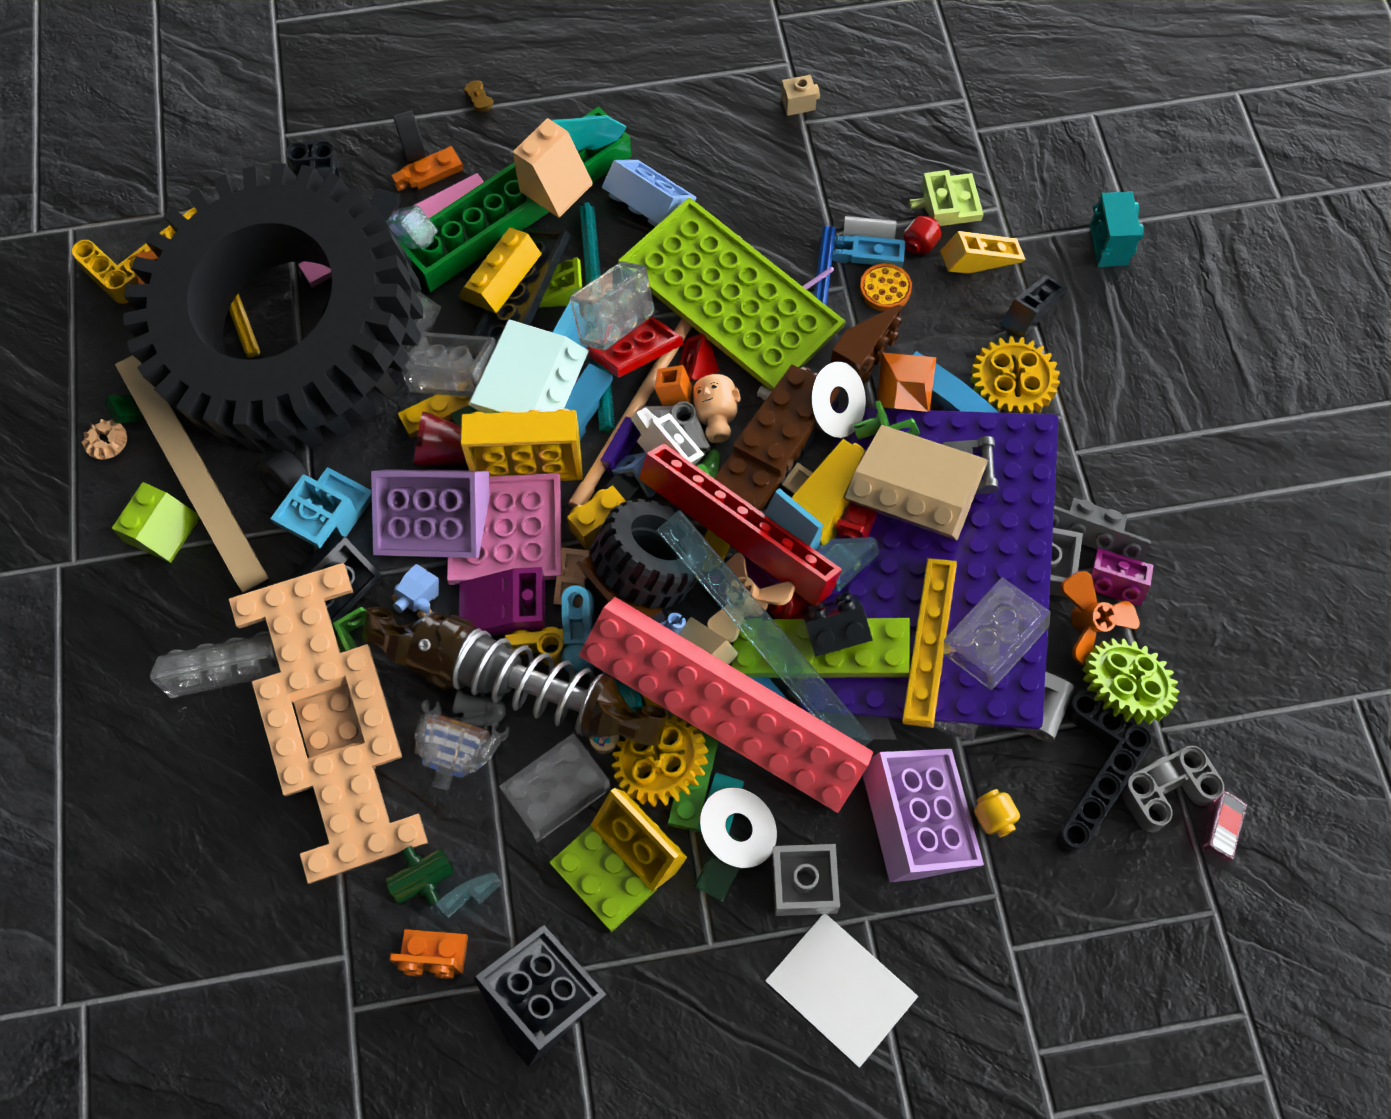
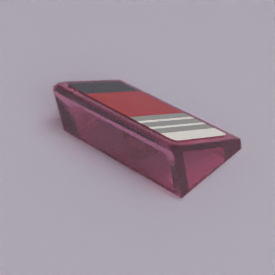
M1225 790L1214 801L1202 847L1203 851L1233 861L1247 807L1245 802Z

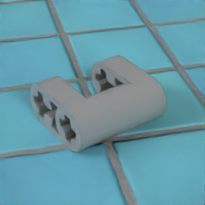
M1046 672L1043 726L1040 729H1015L1037 739L1053 742L1075 687L1070 682Z

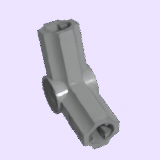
M683 401L674 406H644L657 418L670 413L704 455L711 450L697 418L695 408L691 403ZM682 415L691 416L687 421L678 420Z

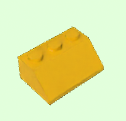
M509 228L463 287L459 298L497 313L541 256V252L528 233Z
M616 788L609 792L591 826L653 892L678 872L687 857L626 792Z

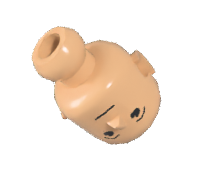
M711 374L700 378L693 388V404L697 418L700 423L707 426L705 435L712 443H722L729 439L731 429L728 424L735 419L738 410L737 402L741 400L739 390L735 387L733 381L727 376L720 374Z

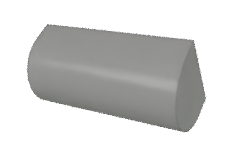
M845 216L843 236L854 237V235L895 239L896 221Z

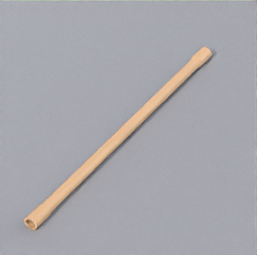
M681 319L674 331L681 335L684 341L692 326L684 319ZM680 347L657 358L591 469L569 500L568 504L571 508L581 504L584 505L589 501L596 485L606 470L600 459L624 418H632L636 412L643 409L654 391L657 369L667 368Z

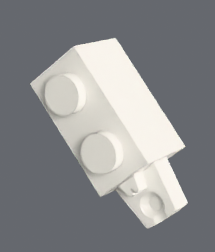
M643 408L631 418L641 434L637 442L645 452H650L664 443L694 465L704 456L703 452L670 413L657 418L647 408Z

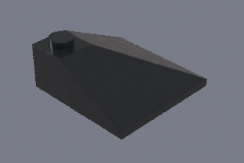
M545 925L474 978L506 1041L528 1067L551 1049L606 996V993Z

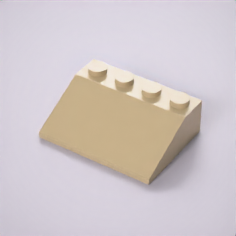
M881 425L853 475L845 498L854 505L874 510L882 515L958 540L988 460Z

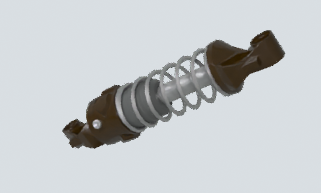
M370 607L366 610L362 639L368 644L381 647L394 663L406 666L411 673L426 678L427 682L433 686L444 690L450 687L458 690L466 686L471 688L474 696L480 692L485 694L491 692V698L494 703L501 700L504 694L515 688L512 701L515 711L522 707L527 694H531L537 697L533 709L535 718L543 714L548 701L558 704L554 717L556 726L564 721L568 709L579 712L575 730L577 734L580 733L581 736L583 735L586 738L592 739L594 737L620 735L642 745L654 746L660 744L668 714L663 709L655 706H644L641 710H631L622 697L615 678L611 675L603 673L595 678L590 668L583 669L575 675L573 665L569 660L563 661L554 667L553 659L548 653L541 654L534 659L532 651L527 645L513 650L512 644L507 638L499 639L498 641L493 640L487 631L478 629L473 626L471 620L457 615L447 617L436 612H430L414 623L398 625L392 617L393 614L390 610L381 607ZM522 651L528 653V667L522 666L519 653ZM546 658L548 660L549 675L534 670V667L542 659ZM563 666L569 668V683L554 678ZM584 674L590 676V687L588 690L575 685Z

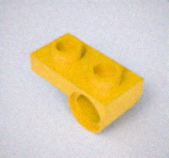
M546 627L537 632L517 630L512 634L505 635V638L511 642L513 650L527 645L532 653H539L541 655L547 653L544 651L547 646L557 645L558 649L548 654L552 657L554 666L562 662L561 656L566 646L564 644L563 629ZM522 651V652L519 653V655H520V654H528V653L525 652V651ZM546 658L542 659L543 663L549 665L548 660Z

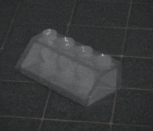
M265 631L245 639L236 637L230 638L221 644H201L197 649L170 651L168 655L158 656L150 673V678L170 698L255 681L280 673L281 671L270 632Z

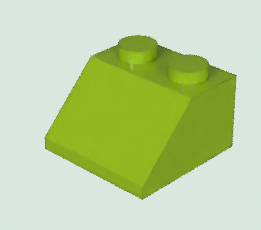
M142 482L112 529L123 542L171 563L200 517L196 512L167 492Z

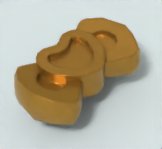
M471 81L465 86L464 92L469 96L477 112L482 113L491 109L493 99L486 96L481 81Z

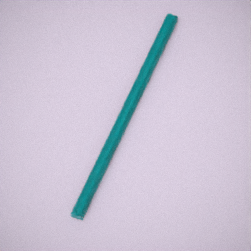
M584 203V206H580L579 209L591 342L594 344L606 338L607 334L595 207L589 203ZM593 360L594 366L610 373V371ZM611 384L600 398L598 408L599 430L605 431V433H610V430L615 428Z

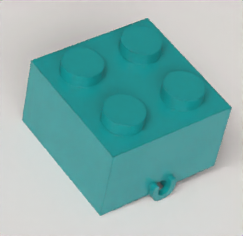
M1133 191L1101 193L1098 204L1092 207L1094 214L1089 224L1097 267L1128 266L1132 256L1136 254L1137 244L1139 240H1142L1144 234L1143 225L1139 224L1138 219L1139 204L1135 202Z

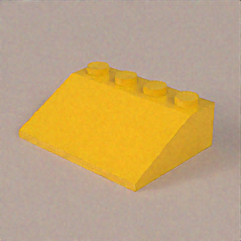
M558 409L556 411L530 410L528 412L514 413L511 411H501L500 413L485 414L483 412H473L471 414H462L461 446L469 471H489V477L560 473L561 481L583 480L576 410Z

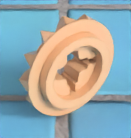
M101 419L100 423L96 425L90 424L91 428L88 432H83L85 438L82 444L85 451L95 459L112 458L118 455L127 443L125 428L121 424L115 423L113 419L110 421ZM104 434L107 436L110 443L107 444L102 441L99 435Z

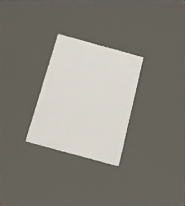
M823 914L766 979V982L859 1068L918 998L910 988L827 914Z

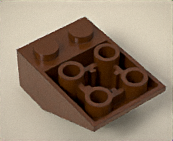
M898 304L847 329L832 349L830 363L843 362L850 365L858 373L865 386L872 376L873 372L871 370L873 367L881 364L882 353H886L885 350L888 346L893 347L900 333L897 330L903 320L900 317L902 306Z

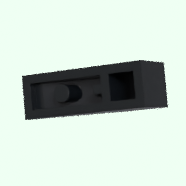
M1048 275L1043 276L1013 300L1001 325L1006 327L1011 334L1025 337L1039 324L1068 288Z

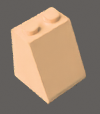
M548 118L513 151L520 192L558 218L592 186V180L568 131Z

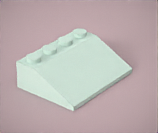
M508 320L468 405L485 414L500 413L501 411H511L514 413L528 412L530 410L556 411L564 409L588 354V350L565 336Z

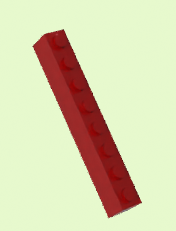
M663 443L646 454L639 480L734 547L738 552L752 560L760 568L770 573L781 583L791 582L795 586L794 592L815 607L832 594L842 571L840 567Z

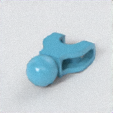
M574 585L566 588L562 594V625L564 644L567 645L562 652L561 661L569 660L573 665L576 675L583 669L590 668L593 671L596 667L578 656L595 625V598L591 591ZM581 595L583 597L582 606L576 608L574 601L577 596ZM563 666L564 669L570 674L569 668L567 666Z

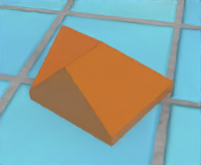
M882 353L877 401L880 400L884 408L928 412L931 406L936 357Z

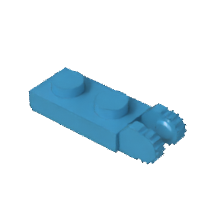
M854 235V237L835 236L834 238L836 250L832 251V260L835 262L848 263L851 261V263L870 265L887 263L894 264L900 268L903 267L904 240Z

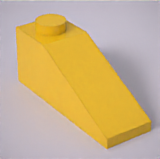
M958 231L940 250L948 272L969 274L1022 263L1025 260L1018 240L1015 238Z

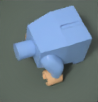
M415 564L394 588L392 600L395 602L393 604L395 610L401 613L406 608L413 612L419 609L417 612L419 618L432 612L429 601L434 600L439 595V578Z

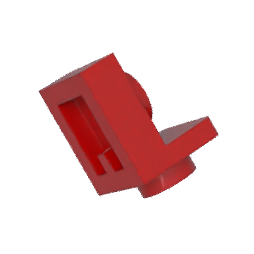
M850 503L843 519H838L836 523L838 537L850 544L860 543L865 545L877 518L876 511Z

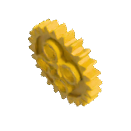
M1010 336L1008 343H1005L1002 338H999L997 345L989 342L988 348H982L980 355H976L972 366L970 381L975 384L973 390L981 392L980 396L985 400L987 399L991 406H996V410L999 413L1001 410H1005V413H1022L1025 411V413L1032 414L1033 409L1040 413L1043 405L1048 407L1051 399H1054L1060 383L1057 380L1060 371L1055 370L1057 362H1049L1051 353L1042 354L1044 346H1040L1037 349L1033 348V340L1026 345L1024 344V337L1020 338L1019 343H1015L1012 336Z
M665 711L668 715L660 744L649 745L648 748L640 751L645 745L626 738L625 742H616L621 751L612 754L617 762L612 764V767L617 772L614 777L620 783L619 786L624 792H627L632 800L637 798L642 805L648 800L655 807L658 799H660L667 806L671 796L678 802L679 792L683 791L689 795L690 791L687 786L689 784L699 785L695 776L705 775L700 765L708 764L704 754L709 751L705 744H703L706 740L702 733H700V730L675 714L671 719L667 711ZM678 738L674 744L669 745L670 741ZM681 765L677 771L671 772L675 766ZM652 771L647 778L642 779L647 772Z

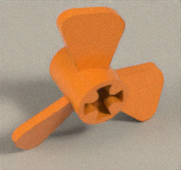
M1076 572L1061 583V593L1076 606L1071 613V622L1073 627L1077 631L1082 632L1072 649V656L1080 665H1086L1084 661L1094 648L1096 632H1107L1113 629L1114 626L1128 629H1137L1140 622L1136 610L1129 601H1120L1113 605L1106 602L1097 603L1092 576L1089 572Z

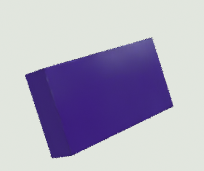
M630 417L624 418L600 459L608 475L613 477L615 475L612 470L616 468L625 456L632 453L637 440L641 436Z

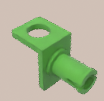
M880 400L876 401L877 417L854 423L858 440L875 435L881 425L896 430L910 428L906 433L915 436L920 434L914 419H908L889 426L886 412Z
M360 607L333 623L338 633L336 640L340 653L357 648L350 635V631L364 624L365 608ZM362 616L360 619L350 622L353 618Z

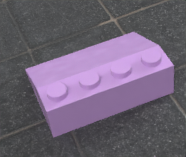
M371 471L373 555L479 557L489 504V471Z
M952 749L880 752L871 757L869 765L863 773V778L890 882L916 880L984 865Z

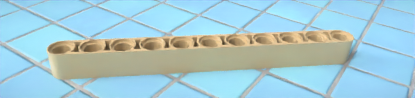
M133 355L116 363L115 366L241 591L245 592L269 579L171 404L154 391L155 387L143 378L137 367L142 363Z

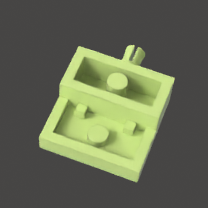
M949 170L924 173L921 185L924 198L909 199L910 210L925 208L929 216L936 219L940 226L982 221L983 211L972 173L950 176Z

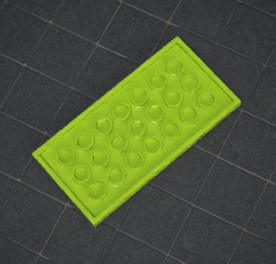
M690 197L618 260V266L698 332L704 334L709 341L771 391L776 387L791 364L802 368L845 326L846 321Z

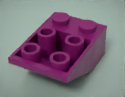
M542 567L513 568L460 582L459 616L471 620L473 626L478 629L480 628L482 631H487L491 636L508 635L517 630L541 631L543 628H546L545 577Z

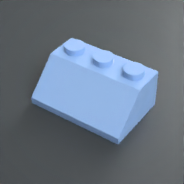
M614 160L602 185V188L609 192L610 198L618 202L623 201L629 205L628 209L639 215L643 214L649 218L648 222L654 226L661 223L687 198L690 197L694 201L697 198L639 160Z

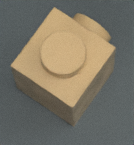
M811 75L782 80L781 99L787 116L816 110V100L820 98L818 85L813 83Z

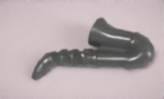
M459 689L455 697L453 713H463L464 716L452 719L476 727H490L503 719L506 708L501 700L494 703L491 696H472ZM434 724L419 730L415 739V754H418L424 748L427 739L433 738Z

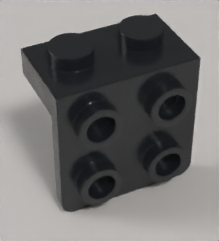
M852 593L840 594L835 597V601L828 603L822 601L816 607L810 603L807 605V610L802 612L815 657L873 641L864 607L858 595H852Z

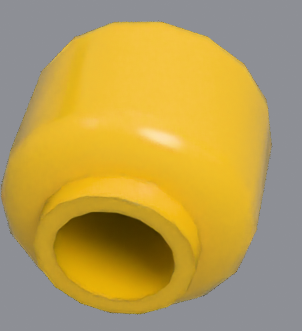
M996 789L976 800L978 805L974 809V814L986 834L992 835L997 833L1001 838L1016 830L1013 824L1019 820L1020 813L1009 794L1005 792L999 793Z

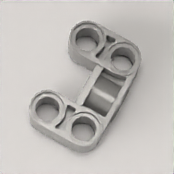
M1188 746L1169 756L1162 757L1132 774L1121 791V796L1139 826L1147 832H1157L1170 822L1172 818V809L1164 794L1182 786L1194 804L1207 806L1223 794L1224 783L1205 752L1197 746ZM1184 758L1190 759L1194 763V768L1188 767L1184 762ZM1132 783L1139 784L1143 788L1144 794L1136 793L1133 790ZM1201 784H1205L1210 788L1211 795H1207L1202 791ZM1149 809L1159 814L1160 822L1150 817Z

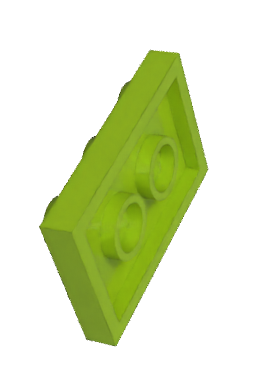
M591 825L549 862L610 932H613L656 891L652 892Z

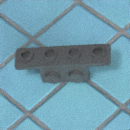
M1073 498L1069 511L1054 506L1053 528L1083 533L1082 544L1096 550L1101 548L1143 562L1151 541L1124 531L1127 516L1122 515L1116 510L1094 505L1089 500Z

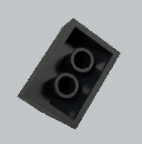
M335 533L287 579L290 580L341 563L345 564L353 593L325 601L332 627L334 626L333 623L341 619L382 577L346 537Z

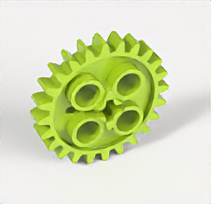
M1113 638L1109 643L1102 641L1099 646L1096 645L1084 661L1086 665L1083 671L1087 674L1083 679L1091 683L1087 690L1097 693L1094 698L1095 701L1103 700L1105 702L1103 705L1104 710L1110 707L1113 708V716L1116 717L1119 713H1122L1126 722L1131 717L1134 718L1137 724H1140L1143 719L1148 724H1151L1154 719L1159 722L1164 716L1166 717L1178 701L1175 697L1178 695L1179 690L1174 688L1178 681L1170 679L1174 672L1164 669L1167 662H1158L1156 660L1157 653L1148 654L1147 646H1144L1141 650L1138 648L1136 641H1133L1131 646H1129L1125 639H1122L1118 644Z

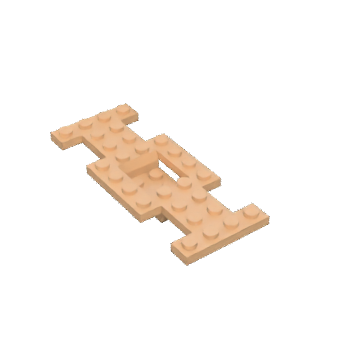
M344 563L229 599L238 628L267 621L281 672L252 681L278 778L284 796L314 787L328 836L329 844L300 853L309 884L399 854L409 846H412L414 849L428 844L420 814L392 823L389 821L374 769H376V766L403 758L370 646L366 644L340 653L325 603L327 600L353 593ZM292 703H294L309 758H307Z

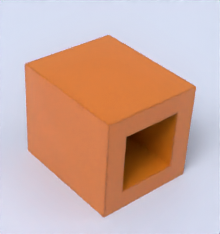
M684 366L657 369L654 389L662 406H674L683 401L691 403L693 386Z

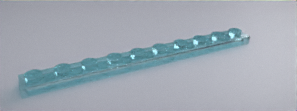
M677 511L657 529V532L811 715L863 746H866L873 740L866 729L681 511Z

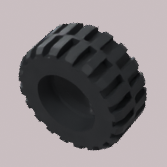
M636 499L633 502L629 500L615 506L595 536L591 552L594 567H597L598 576L606 581V586L611 591L614 589L619 593L618 596L624 600L627 598L633 601L632 604L641 606L643 604L650 609H656L660 606L662 609L679 604L687 597L706 567L707 554L701 535L696 533V527L692 523L689 524L685 520V516L681 513H675L672 511L673 508L667 505L661 506L659 502L652 500L649 502H645L644 499Z

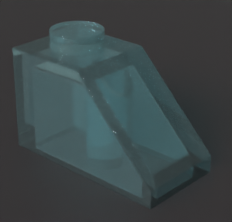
M419 205L400 208L386 220L397 240L410 249L426 248L434 241L432 237L438 232V229Z
M873 537L831 539L826 545H821L816 549L817 552L842 569L834 587L838 592L879 554L877 540Z

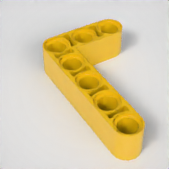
M192 208L183 216L186 219H190L197 213V210ZM169 225L159 234L171 239L176 232ZM81 240L72 247V254L83 271L112 299L121 304L128 303L124 297L126 284H139L134 271L131 269L136 254L152 251L147 244H144L128 258L116 265L89 240Z

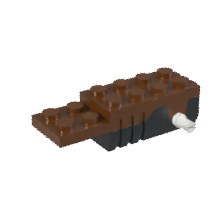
M791 364L773 391L764 386L759 388L757 396L761 397L765 402L734 443L733 453L714 478L759 511L762 510L776 489L782 488L784 481L797 462H800L820 432L824 431L818 424L812 407V390L818 373L812 374L808 367L799 368ZM835 387L830 394V405L834 411L839 405V387Z

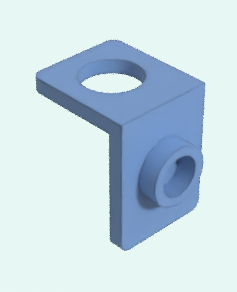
M648 452L625 456L616 468L612 470L613 474L633 472L646 496L652 497L656 491L639 480ZM628 461L632 462L629 465L624 466Z

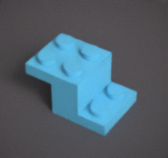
M327 467L318 481L303 474L270 519L273 524L321 548L331 533L344 537L349 534L371 503L372 490Z

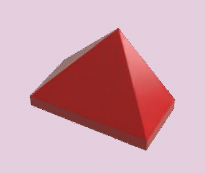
M699 334L685 340L679 366H684L690 382L720 371L710 341L704 334Z

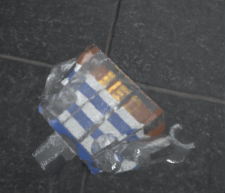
M425 700L422 703L424 715H421L414 738L418 753L423 758L422 764L425 767L436 770L432 785L448 790L453 776L463 778L469 773H475L492 758L500 745V741L507 739L509 726L505 732L498 733L496 729L499 726V721H495L492 724L491 735H488L489 730L442 716L439 702L436 703V707L433 710H428L429 702Z

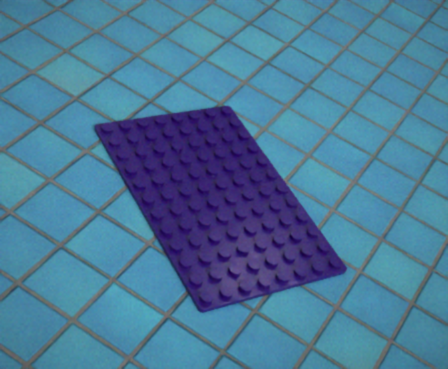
M840 408L837 413H843L847 408ZM865 408L862 421L877 417L878 410ZM884 409L889 426L908 419H914L920 432L917 435L918 437L942 445L943 442L978 440L984 436L993 437L995 440V449L993 450L994 474L998 480L999 489L997 492L990 494H975L958 540L877 513V518L865 545L847 543L838 537L837 534L827 553L820 550L821 555L842 569L832 594L823 601L828 603L835 601V597L840 594L852 593V595L859 596L866 618H910L911 667L927 558L957 561L934 721L1040 729L1043 726L1059 418L1055 414L934 410L924 412ZM902 428L899 431L908 432L910 428ZM854 431L846 437H834L833 450L844 439L851 444H859L867 451L875 435L858 440ZM981 452L973 453V455L982 457ZM909 677L804 678L800 705L807 712L903 719Z

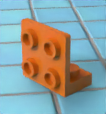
M405 929L401 954H390L389 961L397 966V970L404 971V975L422 976L423 971L434 973V977L453 979L454 974H463L468 936L467 934Z

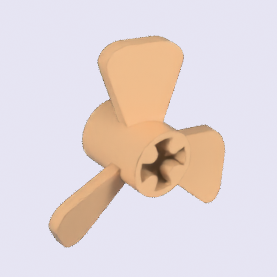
M736 553L724 565L722 571L723 576L731 583L728 587L727 595L732 602L708 620V628L725 638L728 642H733L739 635L745 616L757 618L766 611L768 604L784 605L788 603L793 596L795 586L791 582H784L759 589L747 576L745 557L741 553Z

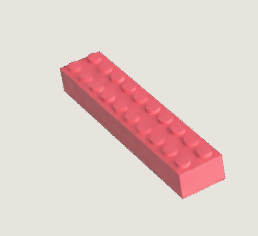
M616 597L604 606L578 655L839 813L871 760L873 751Z

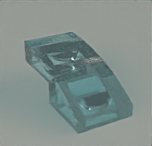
M495 873L476 877L450 891L436 905L449 918L471 896L480 905L502 882Z

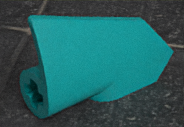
M587 115L583 118L552 120L568 131L577 151L584 148L595 150L619 140L626 129L624 124L607 115Z

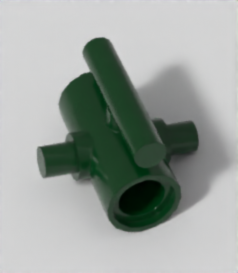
M412 846L402 850L401 854L406 861L404 863L405 868L386 878L387 888L392 897L394 896L398 904L407 901L417 894L420 897L424 896L429 906L440 901L435 891L437 888L435 884L455 874L442 848L423 858L420 855H416Z

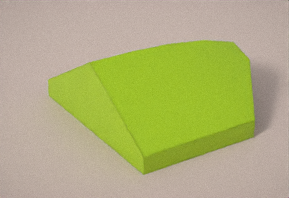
M575 257L572 260H566L557 265L539 308L567 306L571 299L576 298L582 290L580 259Z

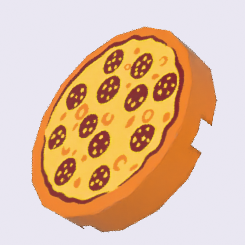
M882 263L873 265L865 271L861 277L859 292L869 307L884 312L898 304L903 307L907 303L911 295L912 282L909 275L902 268L894 264Z

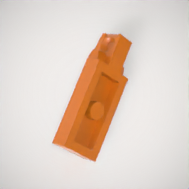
M450 146L406 165L391 176L399 192L410 186L411 188L417 187L419 190L464 169L453 147Z

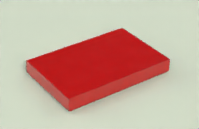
M650 315L588 346V356L619 378L682 346L683 337Z

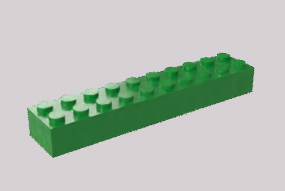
M597 107L585 116H606L607 114L600 107ZM623 132L619 140L595 150L584 148L577 151L592 183L609 172L614 160H627L632 157L630 137L625 132ZM514 162L397 240L413 264L411 268L419 281L429 292H432L490 253L509 228L522 231L523 228H527L549 213V211L520 192Z

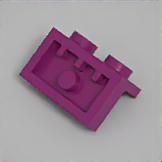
M1098 548L1091 571L1095 592L1141 606L1151 586L1153 565Z

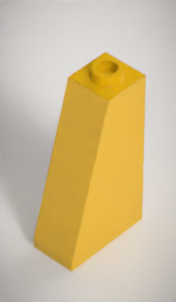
M844 439L791 497L823 524L819 549L825 553L830 550L836 538V523L838 519H843L851 503L845 496L853 475L866 453L859 444H851Z

